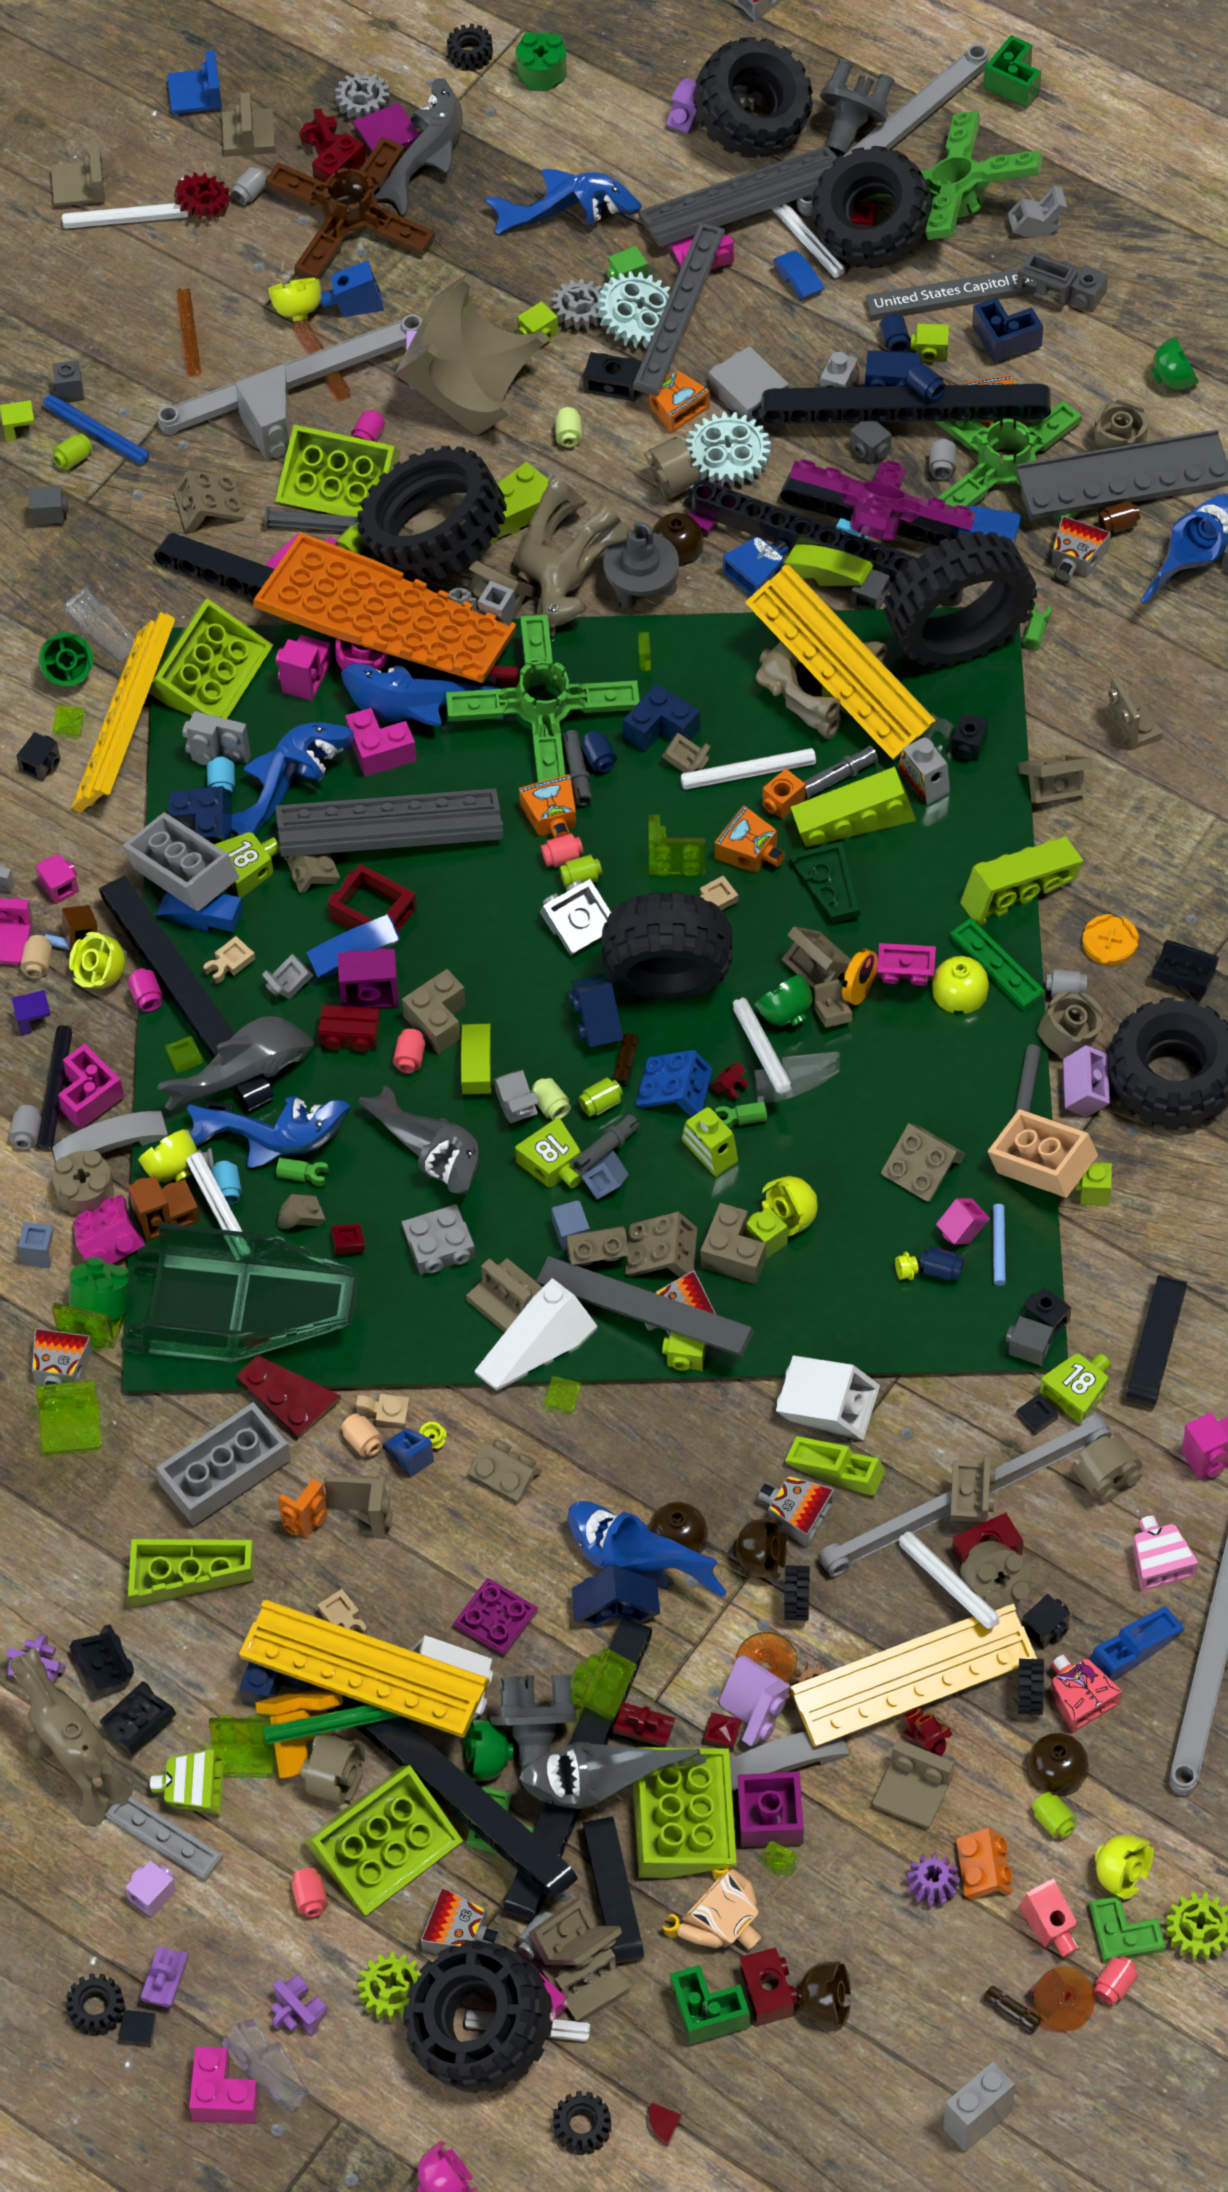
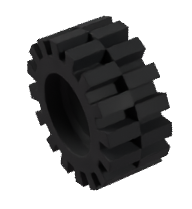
M465 24L461 25V30L458 27L454 28V33L450 32L449 38H447L450 63H454L457 69L462 66L463 71H466L467 67L470 68V71H475V67H478L480 70L483 68V64L487 66L489 60H492L493 57L492 36L488 34V30L486 28L482 30L480 25L474 28V24H470L469 28H466ZM467 45L478 46V48L473 50L462 49Z
M785 1565L784 1620L809 1621L810 1566Z
M1019 1658L1018 1714L1043 1715L1044 1659Z
M94 1973L89 1974L90 1979L85 1980L82 1976L79 1978V1985L75 1983L71 1985L72 1992H68L66 1996L68 2001L66 2002V2008L73 2026L76 2029L80 2028L81 2033L86 2035L90 2031L91 2036H97V2031H101L102 2035L108 2034L107 2028L110 2027L114 2030L117 2028L116 2022L121 2023L122 2013L125 2010V2001L121 1988L118 1984H115L114 1979L109 1977L107 1980L105 1974H99V1978H95ZM92 1995L104 1996L108 2001L106 2009L97 2015L88 2014L84 2010V2003L88 1997Z
M576 2091L575 2097H572L570 2093L566 2095L565 2102L559 2101L558 2109H555L553 2113L555 2137L556 2139L558 2138L562 2148L567 2146V2151L570 2153L573 2150H577V2155H583L584 2150H588V2154H592L595 2147L600 2150L603 2147V2141H608L609 2132H611V2115L607 2104L602 2103V2098L598 2095L596 2098H593L592 2092L587 2091L586 2096H583L582 2091ZM581 2112L590 2114L595 2120L592 2130L583 2134L573 2131L570 2127L571 2118Z

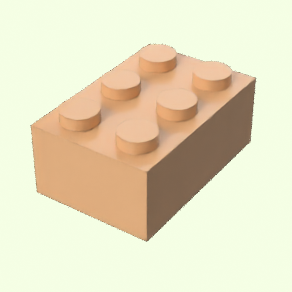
M1020 1109L987 1151L998 1174L1065 1198L1068 1197L1098 1156L1089 1133Z

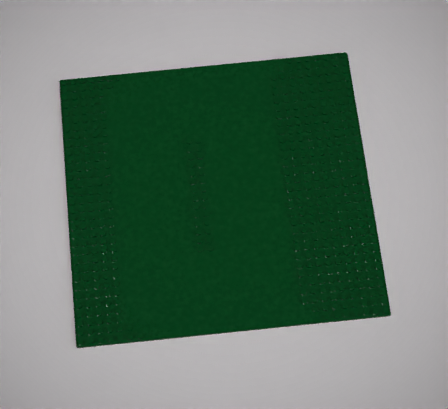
M964 607L935 608L928 618L945 616ZM884 609L832 610L863 644L879 641L888 646L884 662L889 664L888 670L937 721L916 741L923 737L928 738L945 759L948 765L950 794L929 805L923 802L898 770L901 755L893 761L849 713L845 714L839 710L841 716L840 727L831 739H826L819 734L817 729L808 726L798 714L786 707V699L782 694L774 696L768 688L758 684L756 672L762 665L760 662L761 654L766 648L773 650L780 640L754 612L575 617L564 626L557 627L553 637L550 635L553 665L558 662L565 667L569 684L637 681L639 701L657 684L699 709L700 730L690 741L699 748L705 743L710 746L706 753L709 759L702 769L812 748L816 755L815 764L787 769L803 782L841 762L844 756H852L868 746H872L878 756L877 762L859 770L858 774L854 777L848 776L810 796L805 801L893 767L896 768L916 821L806 847L798 830L793 812L782 820L775 813H769L763 806L762 788L782 771L684 789L681 783V774L684 772L662 757L671 739L661 735L646 752L624 740L623 719L631 710L584 713L580 709L570 710L567 717L559 722L561 736L569 730L577 731L582 750V738L591 731H600L606 735L617 756V761L612 769L607 772H596L592 770L582 750L585 768L591 778L589 786L593 801L590 804L587 798V806H578L575 803L572 786L576 810V826L569 828V832L573 834L574 838L579 837L582 843L584 853L579 854L580 857L592 855L593 859H599L602 875H598L599 881L593 884L610 912L620 903H625L632 897L644 896L654 892H682L686 895L701 896L700 888L721 876L726 878L739 896L738 902L722 910L727 917V921L732 926L733 958L730 970L720 985L714 986L713 990L705 994H697L695 997L686 999L675 998L674 1000L642 998L640 995L624 992L622 987L618 988L610 981V977L603 966L602 938L570 956L559 936L552 933L539 912L544 905L542 902L555 893L561 896L567 890L563 884L559 866L554 867L552 865L547 867L540 846L546 844V841L554 839L553 834L538 835L520 805L519 788L537 783L532 724L525 721L518 713L507 714L504 720L484 719L448 722L447 707L440 708L441 726L436 727L424 724L414 719L406 721L415 741L417 761L364 777L351 745L347 750L336 754L332 759H324L322 756L319 758L320 764L322 763L326 768L325 778L317 782L318 780L304 779L296 776L280 805L496 788L500 816L503 823V839L331 853L340 876L336 884H311L305 893H299L287 860L281 856L280 852L271 857L273 874L241 898L243 912L234 933L210 927L209 932L156 919L155 915L165 893L169 892L144 876L143 902L234 1034L243 1026L258 1018L268 1016L280 1017L290 1021L306 1032L314 1040V1046L306 1058L299 1062H290L276 1076L265 1078L273 1091L274 1098L251 1111L245 1109L231 1087L193 1099L169 1111L165 1105L170 1094L159 1090L158 1085L167 1080L188 1079L198 1075L212 1062V1059L159 984L163 994L161 999L162 1005L151 1012H143L138 1007L134 1113L161 1111L168 1136L183 1129L187 1130L189 1134L191 1133L194 1122L187 1108L190 1104L203 1108L205 1100L232 1104L234 1108L233 1113L250 1117L272 1126L276 1125L283 1109L287 1105L285 1099L289 1096L296 1095L300 1100L304 1101V1104L307 1106L305 1111L308 1114H311L310 1110L314 1105H324L333 1100L346 1101L350 1105V1109L337 1132L320 1148L306 1154L280 1156L281 1158L309 1162L311 1165L317 1162L328 1164V1173L320 1172L317 1174V1176L325 1177V1186L322 1187L315 1186L308 1180L301 1182L278 1178L276 1176V1168L280 1157L265 1165L254 1168L247 1167L250 1152L249 1140L247 1137L228 1131L227 1134L217 1133L196 1147L197 1150L206 1152L208 1148H211L214 1164L220 1161H229L238 1167L242 1194L240 1195V1201L229 1207L251 1247V1251L245 1256H235L192 1172L185 1181L198 1207L200 1222L146 1243L135 1219L130 1199L129 1219L143 1238L145 1246L128 1255L127 1269L129 1282L125 1313L122 1384L124 1392L249 1391L237 1379L236 1375L257 1355L326 1389L489 1385L475 1374V1370L505 1332L468 1303L466 1295L482 1281L481 1266L489 1258L497 1265L508 1258L535 1281L548 1256L570 1263L567 1250H562L553 1225L552 1208L574 1201H580L590 1232L623 1226L626 1232L627 1245L629 1226L631 1224L675 1212L681 1213L697 1227L694 1271L716 1315L753 1328L754 1333L742 1357L707 1345L703 1371L692 1369L681 1371L667 1366V1355L662 1354L664 1338L669 1337L666 1330L656 1328L648 1331L645 1323L578 1300L597 1325V1330L578 1349L570 1353L567 1351L553 1358V1362L547 1365L542 1364L528 1371V1375L511 1384L786 1378V1370L790 1366L793 1356L851 1364L867 1376L1050 1372L1068 1359L1066 1326L1052 1340L1042 1366L1008 1355L1009 1343L1006 1342L1008 1330L1011 1325L1016 1326L1020 1316L1024 1317V1303L1031 1294H1037L1045 1287L1064 1301L1058 1195L998 1174L987 1152L1014 1117L1028 1045H1037L1041 1048L1029 1113L1053 1121L1048 1047L1037 1032L1041 1018L1045 1013V998L1043 997L1023 1012L988 977L989 990L984 1004L971 1013L963 1014L964 1011L956 1010L952 1013L940 1007L933 998L932 981H928L927 986L911 985V980H900L899 984L882 983V978H877L876 973L869 993L860 1004L853 1005L846 1002L852 1011V1021L837 1026H824L813 1009V1000L811 1008L805 1013L807 1019L795 1027H792L791 1024L785 1026L770 1024L761 1016L755 1006V1003L770 991L773 992L779 988L781 983L798 975L782 961V958L794 943L788 936L794 926L820 931L851 960L856 953L862 952L863 949L875 952L878 957L879 943L936 946L934 975L936 969L945 960L955 956L968 957L949 939V933L971 918L960 902L973 866L980 862L998 859L1005 854L1010 855L1020 852L1027 847H1035L1029 775L1019 774L1018 766L1019 762L1029 761L1020 624L1017 627L1019 631L1014 636L1009 635L1004 639L1005 643L1003 645L992 647L988 650L989 653L984 656L979 654L972 657L973 661L964 663V661L956 662V666L947 667L945 663L941 664L940 667H931L930 663L923 666L918 664L917 660L912 661L908 657L884 614ZM520 618L512 619L511 623L514 622L516 624L515 633L494 666L518 667L520 678V671L525 666ZM299 624L247 626L273 644L227 718L228 720L246 724L251 753L248 764L254 759L275 750L281 739L293 728L313 722L347 727L345 716L362 711L353 701L343 683L342 669L336 662L335 655L337 638ZM185 627L172 628L157 670ZM300 635L331 643L333 660L313 701L283 693L281 681L278 680L279 666L276 664L277 653L280 648H284L288 639L297 642ZM390 654L387 664L381 671V673H388L390 668L398 665L404 667L410 673L412 679L442 680L474 686H492L490 672L484 682L481 683ZM810 671L797 678L799 686L805 693L813 697H822V684ZM548 685L533 686L525 692V694L528 693L530 697L535 699V706L537 700H557V697L561 695L557 689ZM152 695L146 826L164 812L169 815L170 791L207 788V765L192 761L191 754L185 752L188 738L183 737V727L185 722L190 721L192 716L165 705ZM962 713L989 720L988 736L978 761L962 759L952 755V738ZM377 720L380 729L397 723H401H391ZM562 741L565 775H570L564 744ZM239 762L234 763L235 790L230 797L232 799V814L246 811L255 805L263 789V784L258 778L244 771L247 764ZM743 806L750 809L777 831L776 848L785 852V857L778 867L765 861L757 872H751L715 859L714 842ZM275 811L255 835L261 844L274 837L280 846ZM231 831V838L238 836L234 831ZM843 841L861 916L833 923L790 862L788 855ZM359 864H362L416 893L417 910L398 932L401 941L386 948L395 949L400 1008L379 1010L381 1025L377 1050L369 1049L367 1052H358L353 1048L341 1047L338 1050H330L325 1046H320L319 1024L322 1005L342 1006L339 972L329 978L317 977L306 952L350 930L330 919L328 900L333 892H338L342 887L348 873L354 872ZM363 884L346 906L375 920L385 916L396 901ZM230 886L221 892V894L236 896ZM1037 894L1032 901L1024 905L1019 901L1007 907L1008 912L999 917L996 913L986 917V923L980 927L1044 989ZM236 936L254 952L255 960L235 975L230 971L226 972L223 981L215 984L213 975L218 971H211L205 975L203 966L210 960H217L215 952ZM293 954L298 957L313 976L291 999L281 994L277 997L266 987L268 981L262 974L265 971L273 974ZM140 956V969L150 970ZM446 969L464 986L466 1006L453 1014L459 1021L460 1038L462 1036V1025H491V1093L462 1094L461 1039L440 1054H437L425 1041L421 1068L412 1073L401 1072L393 1064L398 1036L405 1029H414L404 1018L402 998ZM841 973L837 980L841 982L842 988H847L848 981L844 980L845 973ZM604 974L613 987L622 1036L625 1033L636 1034L638 1036V1046L635 1050L636 1054L632 1071L630 1072L629 1083L626 1086L619 1085L623 1092V1095L620 1096L621 1102L598 1116L592 1115L589 1117L581 1108L578 1097L583 1094V1090L605 1078H609L611 1081L614 1080L613 1076L617 1068L616 1064L622 1040L589 1047L586 1040H581L577 1026L578 1023H582L579 1012L575 1013L574 1007H571L568 991L572 990L570 981ZM745 998L750 1004L791 1082V1090L788 1093L779 1094L776 1092L733 1010L734 1000ZM695 1050L713 1068L709 1085L727 1066L739 1062L745 1069L740 1077L746 1079L749 1086L741 1089L735 1084L734 1089L739 1094L738 1098L730 1099L725 1091L716 1094L708 1086L703 1109L709 1107L715 1112V1109L721 1106L733 1109L735 1106L764 1101L767 1121L742 1126L736 1124L730 1128L735 1139L738 1162L717 1177L707 1169L682 1141L685 1122L691 1117L677 1103L639 1108L636 1105L646 1062L649 1057ZM517 1070H523L530 1092L536 1081L543 1078L553 1079L569 1099L571 1109L561 1121L581 1153L601 1138L608 1127L615 1126L626 1115L634 1116L637 1120L630 1126L639 1122V1130L626 1138L624 1145L612 1150L629 1174L621 1186L596 1199L584 1180L574 1188H570L563 1180L553 1187H547L516 1162L515 1146L553 1120L547 1118L535 1104L538 1114L510 1123L499 1103L492 1079ZM387 1086L394 1092L396 1104L403 1112L433 1119L445 1118L472 1134L478 1143L479 1165L468 1193L450 1192L445 1182L429 1178L423 1173L418 1164L419 1156L397 1138L381 1120L358 1103L359 1098L377 1097L380 1095L382 1088ZM719 1117L721 1120L727 1119L726 1117ZM908 1123L922 1127L966 1153L961 1164L954 1162L951 1164L931 1201H925L881 1174ZM161 1140L141 1146L139 1141L133 1143L131 1184H134L135 1181L141 1178L150 1177L138 1159L151 1147L154 1150L159 1146ZM793 1176L803 1179L814 1190L818 1205L816 1218L805 1230L788 1236L787 1245L766 1259L756 1285L701 1268V1248L720 1203L748 1211L749 1219L754 1213L763 1211L762 1202L766 1200V1192L762 1193V1191L770 1181ZM172 1180V1181H169V1182H166V1183H165V1182H158V1183H159V1185H160V1187H161V1189H162V1188H164L167 1184L172 1183V1182H176V1181H175V1180ZM291 1194L316 1196L326 1219L320 1226L295 1225L289 1229H282L277 1226L281 1206ZM972 1198L990 1219L970 1244H952L943 1237L942 1230L936 1224L956 1199ZM457 1204L463 1222L466 1223L473 1241L475 1258L470 1259L464 1264H453L444 1267L435 1273L420 1275L401 1221ZM995 1204L1004 1205L1006 1283L1002 1286L994 1284L993 1205ZM360 1224L365 1243L364 1252L335 1254L331 1237V1226ZM930 1246L958 1253L959 1257H963L964 1264L959 1280L952 1279L951 1281H946L924 1275V1268L919 1267L923 1250L929 1251ZM904 1252H908L909 1257L915 1256L918 1263V1273L914 1274L913 1280H908V1278L900 1280L897 1275L895 1258L902 1256ZM166 1255L355 1277L349 1322L347 1324L234 1360L149 1351L151 1337L226 1345L237 1277L164 1269ZM622 1256V1259L616 1261H605L604 1259L593 1261V1264L587 1266H578L652 1293L680 1278L669 1268L629 1277L625 1274L627 1256ZM252 1277L240 1346L336 1317L342 1286Z

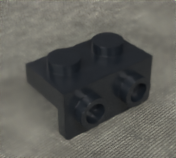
M1167 939L1164 942L1161 956L1153 968L1151 978L1158 980L1164 985H1173L1185 989L1191 994L1205 996L1214 980L1219 957Z
M111 1624L104 1625L99 1635L72 1641L69 1648L93 1697L126 1689L134 1674V1668L121 1646L120 1637L115 1634Z
M142 1681L100 1720V1723L112 1742L133 1755L176 1715V1712L170 1704L153 1693L148 1683Z

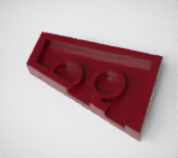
M258 1355L236 1375L237 1379L298 1439L341 1399L339 1394Z

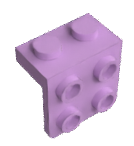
M743 1655L737 1658L719 1703L721 1707L748 1724L742 1741L752 1747L761 1740H767L773 1733L774 1724L785 1705V1698L791 1686Z

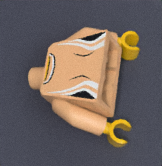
M730 1867L723 1868L724 1870L721 1871L712 1870L713 1878L716 1881L682 1918L685 1921L681 1924L675 1914L668 1915L669 1921L675 1923V1926L672 1928L662 1926L665 1935L670 1938L679 1936L692 1943L713 1948L727 1947L737 1939L750 1950L761 1939V1936L749 1925L759 1913L756 1908L757 1901L752 1883L736 1870H730Z

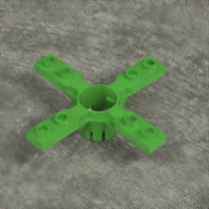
M978 111L954 114L946 144L947 158L940 161L933 169L920 170L930 189V194L935 195L925 231L928 240L953 237L957 218L969 215L966 205H968L970 213H975L981 208L985 201V188L989 187L990 182L1039 175L1043 160L1041 151L990 157L983 162L972 160L981 120ZM873 194L867 196V199L885 197L890 195Z
M1062 401L1051 409L1049 417L1037 420L1028 428L1016 421V429H1013L1014 420L1009 418L1003 419L1002 429H1000V421L992 424L989 428L979 421H935L936 424L967 449L979 452V465L937 498L944 500L945 504L954 507L956 505L969 507L970 505L974 506L987 496L988 489L996 483H1017L1020 485L1019 479H1016L1015 476L1016 466L1020 463L1036 461L1035 453L1037 451H1045L1081 423L1082 415L1065 401ZM1007 448L1020 453L1016 454V463H1013L1014 455H1003L1002 463H1000V454L995 451ZM1082 511L1052 517L1060 523L1063 516L1073 519Z
M548 615L520 616L525 666L520 671V682L516 687L446 692L448 722L504 718L507 714L518 713L525 721L531 723L537 783L565 775L559 722L567 717L570 710L580 709L584 713L632 710L640 702L637 681L569 684L565 667L558 662L553 665ZM548 685L557 689L561 695L557 697V700H537L535 706V699L530 697L528 693L525 694V692L533 686Z

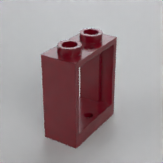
M359 864L354 872L348 873L344 884L338 892L335 891L328 900L330 919L350 930L372 921V919L346 906L364 884L396 901L385 916L390 915L397 932H399L417 910L416 893Z

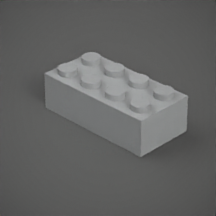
M165 812L122 845L134 870L197 912L240 878L228 853Z
M252 1402L157 1466L156 1472L159 1485L194 1526L289 1462L291 1458L288 1443L255 1403Z

